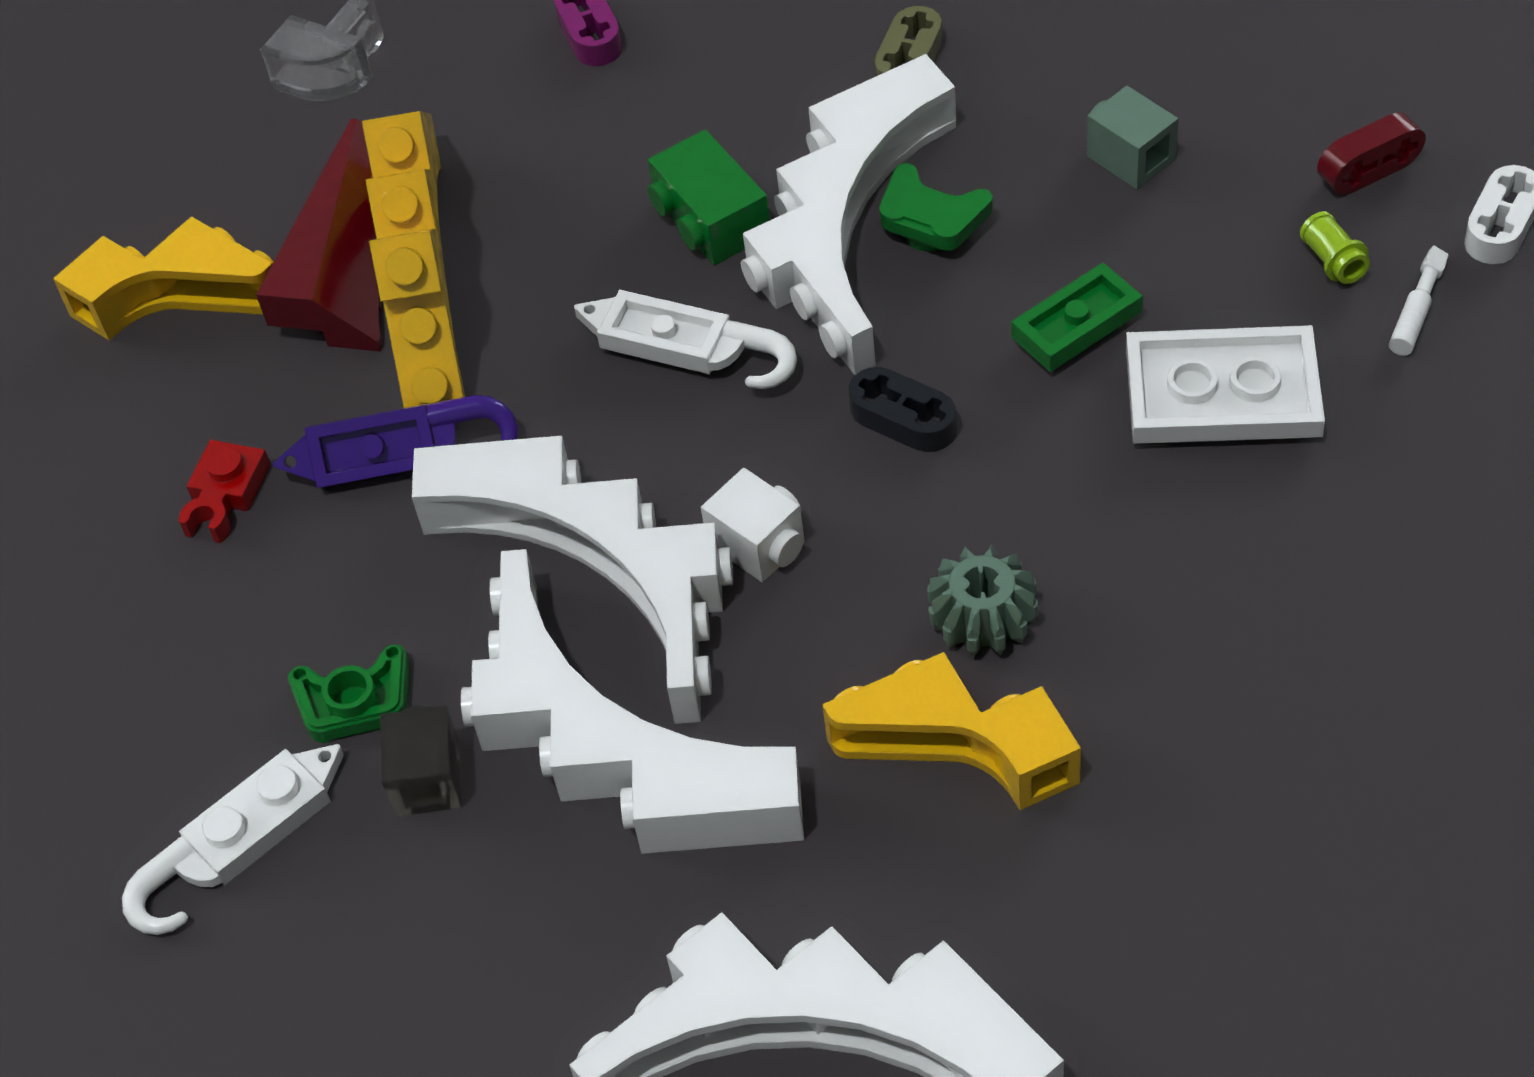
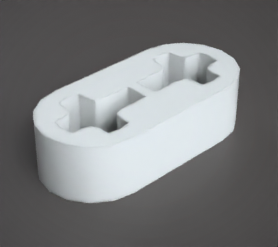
M1509 165L1503 166L1491 174L1469 216L1464 245L1467 253L1472 258L1482 263L1501 264L1513 259L1518 253L1534 220L1533 170L1525 166ZM1511 192L1518 193L1513 204L1504 201V198H1507ZM1494 225L1504 227L1503 232L1500 231L1496 237L1489 236Z

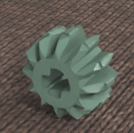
M992 544L984 555L975 556L965 546L960 554V562L942 558L941 566L938 568V577L930 578V584L927 588L928 603L931 604L928 608L929 621L933 625V629L935 631H943V640L946 641L949 649L966 642L967 650L973 658L979 652L981 646H990L1001 656L1006 648V640L1023 644L1024 638L1028 633L1027 625L1034 624L1035 618L1038 615V600L1035 599L1036 581L1032 571L1022 570V564L1017 554L998 559V553Z

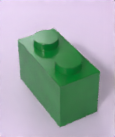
M706 129L647 159L652 183L647 186V193L653 207L661 216L668 214L677 224L678 231L685 244L691 250L698 248L713 266L745 250L744 232L770 221L766 193Z

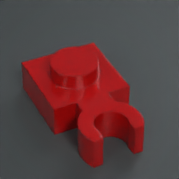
M216 440L208 442L186 485L192 500L182 508L179 514V523L186 537L192 538L196 533L197 527L209 520L211 521L208 529L214 542L222 543L228 537L231 531V521L228 516L231 509L249 510L271 465L265 449Z

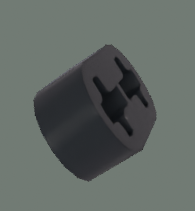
M882 367L867 368L858 372L851 379L848 386L850 412L854 420L860 425L923 452L939 451L954 441L957 434L956 407L952 399L943 392ZM880 394L887 395V399L884 398V397H880L879 395H880ZM866 397L874 400L872 402L866 401ZM937 417L940 419V422L936 420H931V418ZM918 420L927 423L925 425L918 424Z

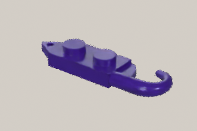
M472 395L307 426L304 428L305 435L275 460L273 467L316 482V487L320 488L413 470L414 448L455 445L456 423L484 418L492 420L500 429V441L518 439V425L514 414L503 402L491 396ZM287 456L295 458V466H289L286 463Z

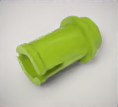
M1329 212L1315 213L1302 225L1300 238L1324 262V272L1330 280L1351 284L1365 275L1370 266L1368 248L1362 241L1352 240Z

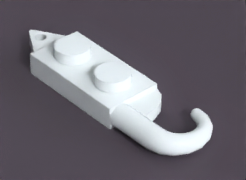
M620 289L616 297L574 305L576 317L598 337L599 347L602 349L710 374L711 370H721L728 367L738 359L744 348L774 355L778 359V364L773 371L762 376H748L745 379L747 387L756 389L773 388L782 384L793 374L796 367L797 355L795 347L786 336L770 329L731 321L727 314Z
M335 744L297 754H291L285 748L179 831L180 838L138 869L127 882L122 895L123 914L129 924L144 934L161 935L173 932L187 922V914L185 912H178L164 918L151 916L147 913L145 904L152 892L176 873L188 883L199 887H214L221 883L225 886L329 804L331 800L327 792L344 756L341 746Z

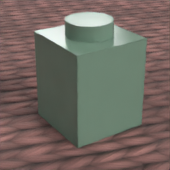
M1126 85L1108 100L1099 102L1090 114L1087 115V157L1138 190L1176 160L1179 118Z

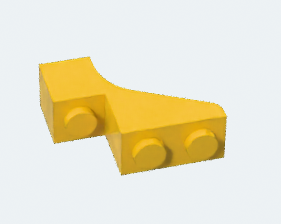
M191 216L145 257L132 246L123 248L107 237L102 236L57 274L53 280L70 317L110 341L117 333L134 321L163 310L181 309L263 315L256 294L274 261L260 250L252 252L240 245L224 229L220 227L213 229Z
M944 652L924 661H910L898 668L894 674L864 687L853 686L845 689L833 700L822 704L827 741L833 752L844 759L946 761L969 764L983 770L996 779L1009 793L1019 810L1080 784L1081 747L1042 686L1022 695H1007L995 702L990 709L980 712Z

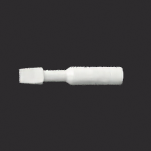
M1434 245L1429 249L1420 267L1422 275L1415 290L1409 293L1389 341L1390 350L1397 355L1406 356L1412 353L1432 303L1430 293L1436 279H1439L1444 271L1448 253Z

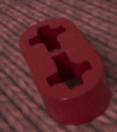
M1396 112L1333 142L1319 158L1317 172L1338 194L1347 195L1408 166L1422 151L1426 142V135L1405 113Z

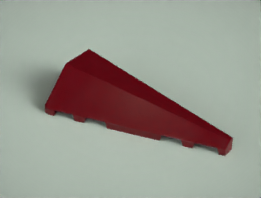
M350 119L256 296L267 326L323 331L328 347L380 352L383 346L379 319L381 301L369 244L370 240L377 238L365 180L373 177L363 125L358 119Z

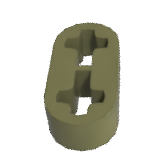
M926 6L907 7L898 12L893 18L876 54V76L924 54H927L935 62L943 41L942 20L939 13ZM917 34L915 40L909 39V37H914Z

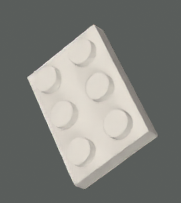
M1312 325L1126 332V358L1133 444L1323 437L1325 417Z

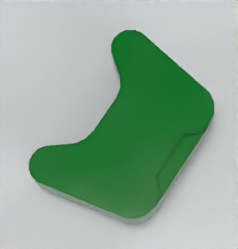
M902 163L895 168L879 206L880 222L884 229L905 237L906 242L916 250L935 251L940 249L951 251L958 248L992 214L993 195L987 189H976L956 196L934 190L921 183L917 168L914 165Z
M400 645L387 646L369 669L355 665L342 666L333 670L325 678L307 666H297L288 675V681L310 738L316 742L328 743L342 737L381 728H393L402 723L407 716L410 662L405 649Z

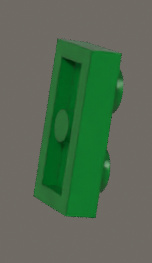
M1102 262L1011 321V338L1049 372H1052L1140 314L1143 310V295Z

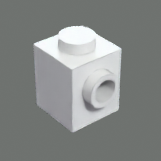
M744 467L701 506L703 523L715 522L719 548L730 547L732 562L762 583L779 567H786L791 564L805 543L801 516L802 510L793 494L784 487H772Z

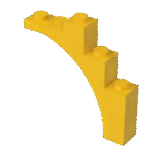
M416 111L363 120L362 125L373 177L365 180L377 238L370 240L369 244L380 301L384 303L403 407L465 397L454 339L441 246L437 179L439 170L442 168L432 115Z

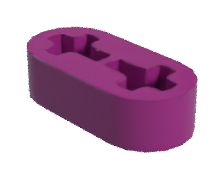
M554 0L558 23L574 55L581 63L588 66L606 65L620 55L622 43L618 22L606 0ZM577 6H582L587 11L580 13ZM596 33L599 40H594L592 36L588 35Z

